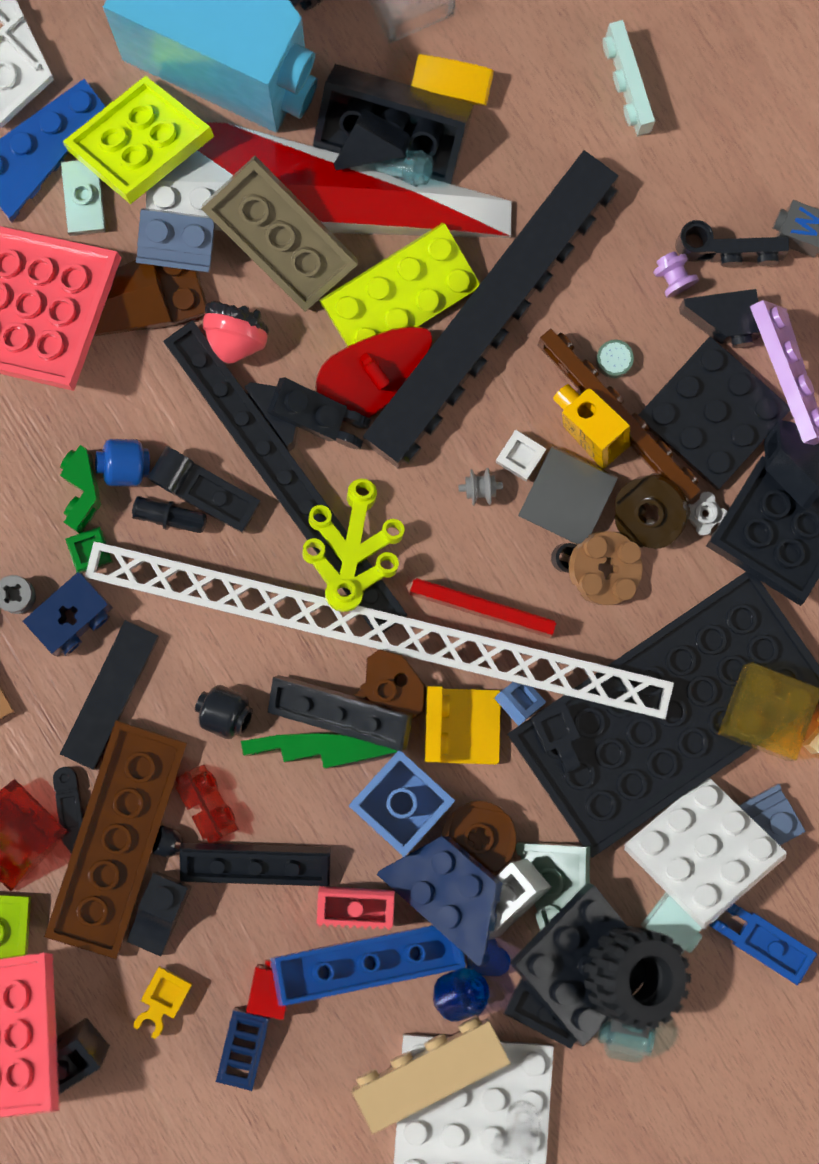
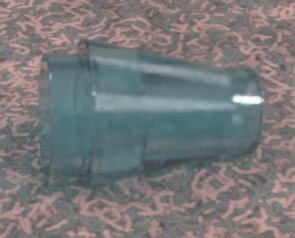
M406 151L404 157L376 162L377 172L385 173L414 187H418L419 184H428L432 174L433 159L431 156L425 155L424 151Z

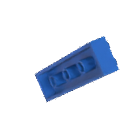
M433 925L270 958L279 1006L466 968L463 952Z

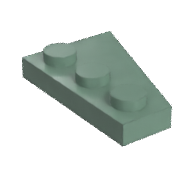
M517 842L516 851L518 856L520 855L522 860L528 859L552 887L535 903L537 910L535 915L540 930L586 883H590V846Z

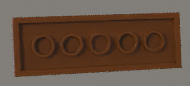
M115 721L44 938L117 959L187 743Z

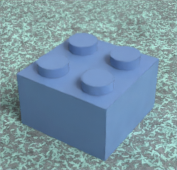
M397 751L348 806L405 857L455 800L403 752Z

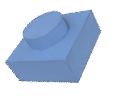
M514 682L509 684L494 698L518 726L546 703L534 687Z

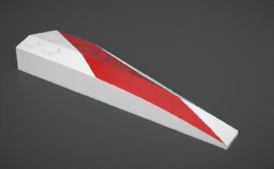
M205 122L210 126L214 137L146 191V208L208 216L201 209L202 204L253 156H256L331 233L422 236L441 223H445L453 237L511 238L512 201L375 163L336 171L334 162L338 153L229 123ZM215 223V230H222V229Z

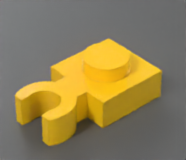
M159 966L140 1000L150 1007L135 1019L134 1028L138 1030L145 1019H150L155 1023V1030L151 1038L156 1039L164 1029V1014L173 1019L175 1018L193 983Z

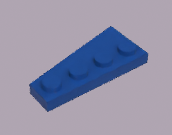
M85 79L0 138V208L11 223L20 214L19 210L29 199L32 200L39 192L40 186L53 171L56 172L61 166V162L65 161L64 158L69 152L63 141L105 108V105Z

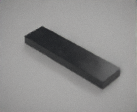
M126 620L124 621L60 755L92 770L96 769L109 742L115 721H119L160 636Z
M281 675L273 677L267 712L400 752L407 749L413 716L411 712Z
M181 842L180 882L330 886L331 847Z

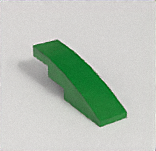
M322 733L274 735L241 741L244 756L281 749L283 762L287 763L321 755L324 769L397 753V750L353 737Z

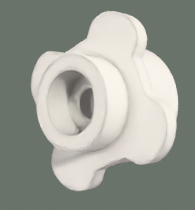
M703 492L697 502L688 504L691 512L688 519L696 527V532L702 536L710 534L711 528L720 523L727 512L717 505L715 496L711 492ZM704 510L708 511V517L702 515Z

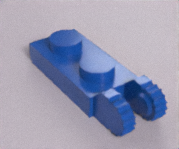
M734 903L725 911L746 921L739 933L731 930L727 924L720 920H715L709 924L710 927L732 940L733 945L797 986L817 956L816 952L753 912L751 914Z

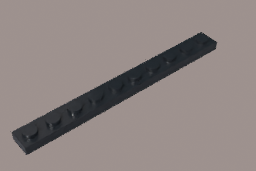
M193 320L166 338L163 341L165 346L306 540L312 538L321 540L325 545L324 556L340 574L342 561L321 533L313 529L309 524V513L314 506L324 505L328 508L329 506L224 362L214 353L208 340ZM330 509L332 514L331 522L346 540L347 531ZM323 514L313 516L318 522H323L327 519ZM312 547L317 555L320 554L318 548ZM367 559L357 564L355 577L372 568ZM382 579L362 591V600L358 606L398 616H408ZM342 588L347 596L351 594L349 589ZM362 615V617H363L364 620L367 622V624L370 626V628H371L372 630H374V627L372 626V624H371V622L369 621L368 617L365 616V615ZM375 618L379 626L387 622L385 620ZM397 623L393 624L392 626L388 627L387 629L383 630L382 632L385 633V632L388 631L390 628H392L393 626H395Z

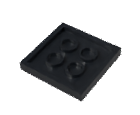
M709 336L638 415L646 422L649 427L648 430L663 441L675 454L718 491L768 436L778 420H782L787 415L790 408L787 403Z
M761 456L706 547L801 606L819 579V496L809 508L801 507L766 471L765 457Z
M586 883L509 962L571 1038L581 1046H584L609 1020L608 1016L596 1010L598 1005L591 1003L588 997L592 990L585 988L584 980L589 979V973L584 972L586 963L591 964L593 958L589 956L592 948H599L600 945L597 941L602 936L610 937V930L615 928L623 930V926H627L595 885ZM643 958L631 970L629 977L631 994L645 981L646 967Z

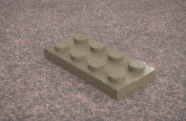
M253 156L202 204L201 209L304 311H307L358 265V259L256 156Z

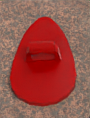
M424 327L395 328L372 335L331 355L321 365L316 377V392L347 406V410L358 412L367 418L373 416L390 402L427 354L432 343L431 332Z

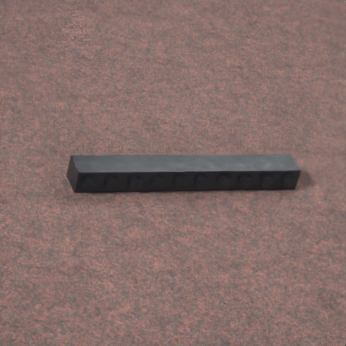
M585 150L582 151L363 435V443L396 468H399L403 461L408 465L412 462L421 449V446L417 443L423 435L428 433L431 436L444 419L440 416L447 404L453 407L464 394L466 389L462 385L470 375L474 378L479 375L488 362L484 358L491 347L497 350L510 333L506 330V327L513 318L518 321L521 320L532 304L528 299L533 292L537 290L541 293L551 281L553 274L549 271L557 261L564 264L575 249V246L571 243L579 233L585 236L596 222L597 218L593 214L599 206L602 205L606 208L619 191L615 188L619 177L618 174Z

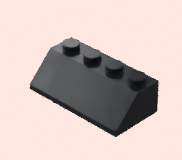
M335 64L325 82L312 146L339 154L365 108L405 131L411 138L404 157L376 162L375 164L451 184L465 141L474 104Z

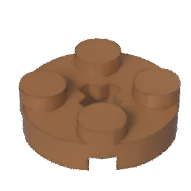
M611 531L595 532L589 535L582 543H578L572 551L569 560V577L571 582L577 586L578 591L582 594L581 596L593 604L615 605L624 600H629L635 595L642 577L641 550L635 542H631L620 533ZM606 558L610 560V564L613 566V571L609 573L607 579L604 578V572L599 571V564L605 563Z

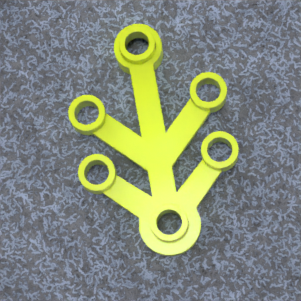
M367 479L354 480L348 487L347 502L352 507L346 540L331 522L332 514L328 507L317 505L309 513L310 526L321 533L342 561L340 574L324 556L325 545L319 539L312 538L307 540L303 545L302 556L306 562L315 567L327 583L325 598L329 606L340 612H348L357 608L362 600V591L382 578L394 576L399 565L396 555L384 552L378 556L374 567L355 577L357 564L387 545L399 543L405 531L401 521L389 519L383 524L382 531L361 543L366 511L374 506L377 497L376 486ZM364 488L369 491V494L362 496L356 490ZM323 514L327 519L323 522H318L313 516ZM394 527L399 531V534L392 536L386 530ZM316 547L320 550V554L316 556L310 555L307 549ZM390 561L394 567L392 569H384L380 563ZM347 588L351 594L343 597L339 595L337 590Z

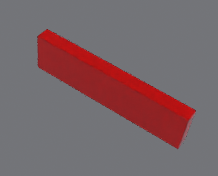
M416 578L411 586V596L551 638L555 630L556 623L554 620Z

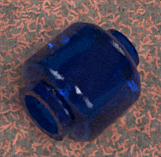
M460 968L439 977L434 985V1006L450 1022H460L478 1016L487 1006L490 994L489 985L482 975L471 968Z

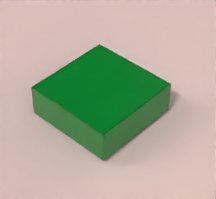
M101 527L65 539L76 572L79 571L80 573H85L87 570L94 541L107 544ZM101 552L98 568L113 563L110 553Z

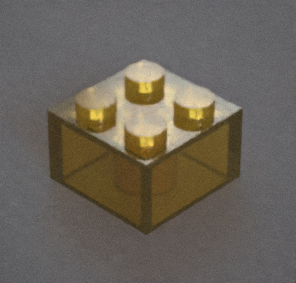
M752 662L745 664L718 735L785 761H796L819 700V688Z

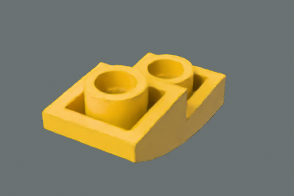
M418 54L412 86L471 104L486 106L494 70L462 61Z

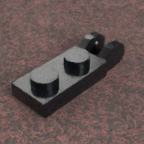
M286 377L279 378L267 412L329 442L335 441L356 450L361 449L363 440L350 433L339 431L342 421L352 424L354 427L366 429L371 421L358 412L347 410V406Z

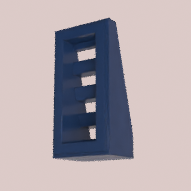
M234 1007L216 1082L249 1091L253 1090L270 1017L246 1013L245 1009ZM242 1023L258 1027V1035L238 1030V1024ZM235 1037L256 1042L255 1049L233 1044ZM231 1052L251 1056L252 1061L247 1063L231 1059ZM230 1066L249 1071L248 1078L226 1073L227 1067Z

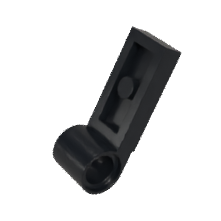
M693 220L682 228L676 240V250L679 255L686 254L687 261L721 262L722 267H737L743 265V262L757 261L759 266H773L779 264V260H783L788 254L789 237L714 239L713 231L706 222ZM689 234L698 235L703 241V246L699 248L690 246L686 241V236Z
M167 446L147 478L159 487L242 534L261 504L259 499L200 467L188 457Z

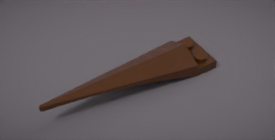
M136 260L119 267L94 336L176 326L204 317L207 302L198 272L136 263Z

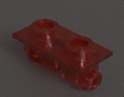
M205 764L188 770L185 774L175 779L178 784L175 788L187 810L197 805L202 810L192 816V819L203 840L207 839L209 843H215L239 830L235 823V815L232 809L225 804L217 789L216 778L207 770Z

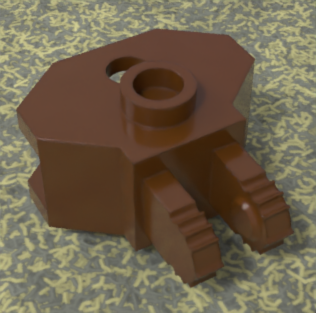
M379 649L367 658L366 682L360 686L361 690L353 696L362 699L368 698L372 702L413 713L412 720L425 712L426 686L405 657ZM405 674L408 682L405 686L399 687L397 678Z

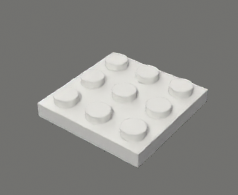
M710 778L680 797L625 843V851L703 929L780 864L787 854L773 838Z

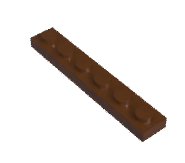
M551 328L540 337L537 346L581 393L586 389H592L630 425V447L651 470L677 484L683 491L687 503L701 491L696 486L699 482L695 475L686 467L679 468L671 459L674 455L670 448L661 440L656 442L646 432L649 429L646 422L636 413L631 415L621 405L624 403L621 395L611 386L606 388L597 379L599 373L587 359L581 361L572 350L575 348L572 342L563 333L556 334Z

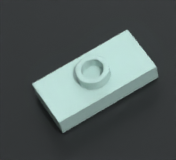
M79 160L61 162L68 234L74 236L106 232L101 179Z

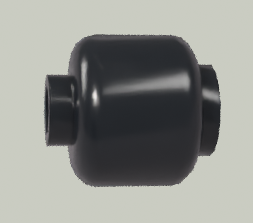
M216 685L209 693L203 691L195 705V712L199 713V726L225 739H232L237 734L242 735L246 731L253 715V709L249 707L248 697L223 685Z

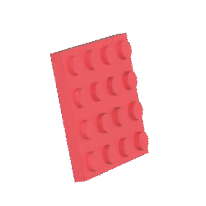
M0 226V374L71 391L75 390L122 258L117 251Z
M39 953L0 959V1118L59 1111L53 954Z

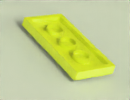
M441 223L319 301L346 346H349L390 329L418 327L475 291L480 283L446 224Z

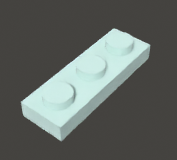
M620 20L609 23L606 37L602 39L607 59H613L616 71L613 72L616 90L618 93H624L627 105H624L626 122L629 127L634 125L637 136L651 133L655 119L624 21Z

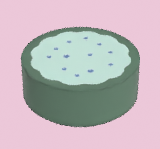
M621 340L607 341L600 347L596 356L598 369L603 375L610 378L624 376L630 370L634 360L632 349Z

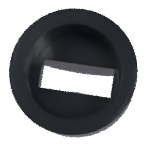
M562 543L553 549L551 562L558 571L569 573V563L559 560V556L561 554L570 557L577 545Z
M161 825L152 849L153 854L169 858L177 855L180 849L174 847L176 842H183L181 834L173 828Z

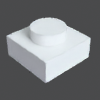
M515 429L495 463L522 480L527 481L544 455L546 448Z

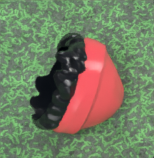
M211 301L206 304L203 329L206 332L209 345L220 360L233 364L264 349L269 329L261 319L260 310L256 309L254 312H250L247 306L237 309L234 305H227L217 301Z

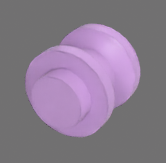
M676 251L656 261L659 267L653 273L656 277H664L669 286L664 293L667 298L687 290L699 281L697 275H688L684 268L688 260L686 254L677 255Z

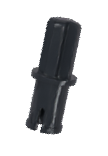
M137 496L132 508L133 519L162 525L165 530H168L171 526L201 533L204 531L207 523V515L205 513L176 507L174 501L164 503Z

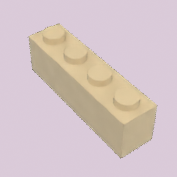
M479 1016L473 1017L458 1026L460 1032L449 1038H446L444 1033L424 1043L426 1047L424 1051L414 1056L411 1051H407L390 1061L391 1068L381 1073H378L375 1068L357 1077L356 1081L358 1084L352 1088V1094L372 1134L510 1064L489 1019L486 1018L481 1021Z

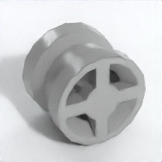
M10 575L0 580V608L12 614L20 615L28 612L33 607L36 601V592L29 581L15 575Z

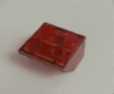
M16 779L0 790V882L10 892L41 863L67 833V830Z

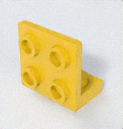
M427 686L425 763L498 764L501 706L494 698L500 691L442 689L440 686Z

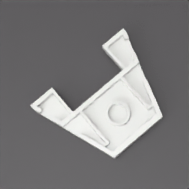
M0 0V23L3 25L0 29V128L5 126L54 80L16 0Z

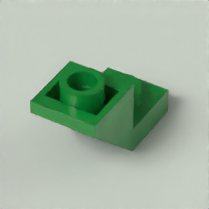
M82 445L76 451L70 450L60 465V468L63 469L60 476L83 492L80 498L75 496L64 511V515L67 516L64 523L79 534L83 533L101 506L92 454Z

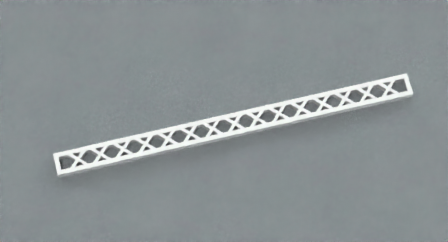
M95 541L85 578L661 719L666 718L674 685L673 682L362 606L348 611L351 613L344 617L340 611L331 607L338 621L326 628L317 626L311 613L322 606L330 607L325 597ZM101 552L114 554L121 568L110 575L96 573ZM124 557L131 558L134 560L127 564ZM143 562L150 563L157 574V577L145 584L139 583L131 571ZM160 566L168 567L170 569L163 572ZM179 571H184L188 574L194 585L181 593L175 592L167 578ZM126 574L129 580L121 579L119 577ZM195 574L205 576L206 578L198 581ZM216 579L223 581L230 593L217 602L211 601L203 589L204 586ZM162 582L165 589L154 586ZM231 583H233V584H238V585H242V586H241L240 588L234 590V588H233V586L231 585ZM251 588L258 589L266 602L254 610L246 609L239 598L241 594ZM198 591L201 598L191 596V594ZM267 592L274 593V594H279V595H277L276 597L270 599V597H269V595L267 594ZM287 597L294 598L302 612L290 619L282 618L275 607V604ZM234 600L238 607L227 605L226 603ZM303 601H307V602H311V603H315V604H313V605H311L310 607L307 608V607L305 606V604H304ZM270 608L274 616L262 612ZM359 614L367 616L374 627V630L362 637L354 636L346 623ZM306 617L310 625L297 621ZM375 618L385 620L387 622L379 626ZM395 623L402 624L411 637L398 646L391 645L382 632ZM342 625L346 633L334 630ZM411 627L422 629L423 631L415 635ZM431 632L438 633L447 646L434 655L426 653L419 642V639ZM378 634L382 642L371 640L370 638ZM447 636L459 638V640L451 644ZM466 641L475 642L483 655L470 664L462 662L455 648ZM414 643L418 651L406 647ZM484 645L496 648L490 652H487ZM502 650L511 651L519 663L518 666L507 673L499 671L491 658ZM450 652L455 660L442 656ZM520 654H525L533 657L524 662ZM540 658L548 660L556 673L544 681L535 680L527 667ZM487 661L491 669L478 665ZM557 663L566 664L569 666L560 670ZM576 667L584 669L592 682L580 690L572 689L564 676ZM523 670L527 678L514 674ZM593 671L605 675L597 679ZM612 676L619 677L628 692L616 699L608 698L600 685ZM559 678L563 686L551 684V682ZM629 680L639 682L641 684L633 688ZM649 685L663 688L659 709L645 707L637 692ZM595 687L599 695L588 693V691ZM632 697L636 704L625 702L624 700Z

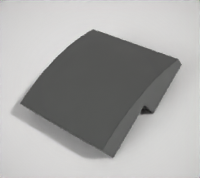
M552 446L518 516L578 545V543H582L591 535L618 477Z

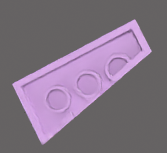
M762 300L751 305L750 308L802 441L806 444L816 445L819 443V408L817 407L814 388L807 375L787 310Z

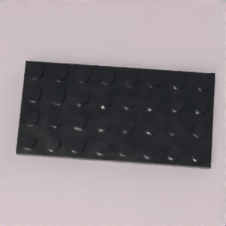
M744 572L607 665L608 667L673 682L674 685L665 719L563 695L534 716L566 703L581 737L571 742L581 767L569 773H565L556 749L545 753L530 719L507 733V736L582 845L590 846V858H593L819 703V664L762 582L751 574ZM597 672V673L594 674V675H595L596 678L598 679V678L602 677V676L605 675V674H602V673H598V672ZM612 676L600 684L608 698L616 699L628 692L619 677ZM588 678L574 689L580 690L592 682ZM629 680L633 688L641 684L639 682ZM649 685L637 692L645 707L658 710L663 688ZM595 687L588 691V693L599 695ZM632 697L624 700L625 702L636 704Z

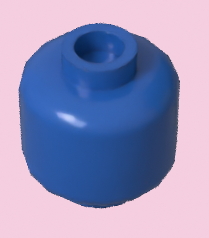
M108 439L104 443L103 451H96L95 471L97 474H103L104 482L108 486L135 487L141 484L143 477L149 476V449L143 448L142 443L137 439Z

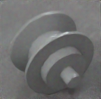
M486 468L484 476H476L474 471L470 469V477H465V484L458 485L459 492H466V499H472V506H475L478 498H485L488 504L491 505V497H496L497 489H503V482H496L495 475H490L489 468Z

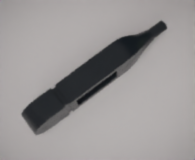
M61 767L53 775L54 792H56L55 799L61 839L72 854L84 815L77 773L70 767Z

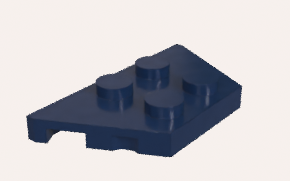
M441 836L379 870L377 875L474 963L479 967L486 966L489 963L490 954H486L490 931H495L497 919L496 905L500 901L503 883L449 836Z

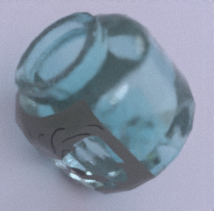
M609 1019L599 1029L598 1043L604 1044L605 1054L610 1059L640 1063L644 1056H650L652 1053L655 1028L645 1027V1029H639Z

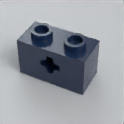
M78 571L27 616L23 622L52 655L58 657L63 653L67 656L82 643L80 637L91 628L92 631H96L108 621L110 616L107 613L113 607L92 583ZM68 609L73 612L78 610L74 615L77 620L74 625L68 622L63 623L67 619L64 613Z

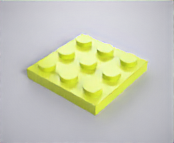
M144 76L66 138L63 143L68 152L129 204H132L211 140L214 135L209 125L155 82Z

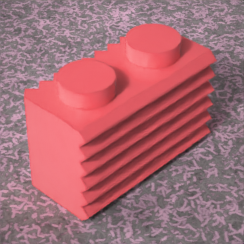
M325 886L318 888L316 923L319 926L325 924L329 927L332 924L334 927H337L340 924L342 928L348 925L350 929L354 925L358 929L361 926L365 929L370 926L373 930L378 926L380 930L386 927L388 931L393 927L394 890Z

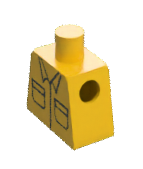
M567 384L555 394L553 400L563 409L562 419L564 428L603 470L630 447V425L592 389H586L579 395Z

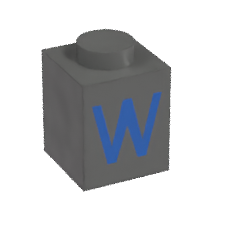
M792 200L786 210L782 208L779 210L772 229L778 231L776 237H789L790 249L815 258L819 253V209Z

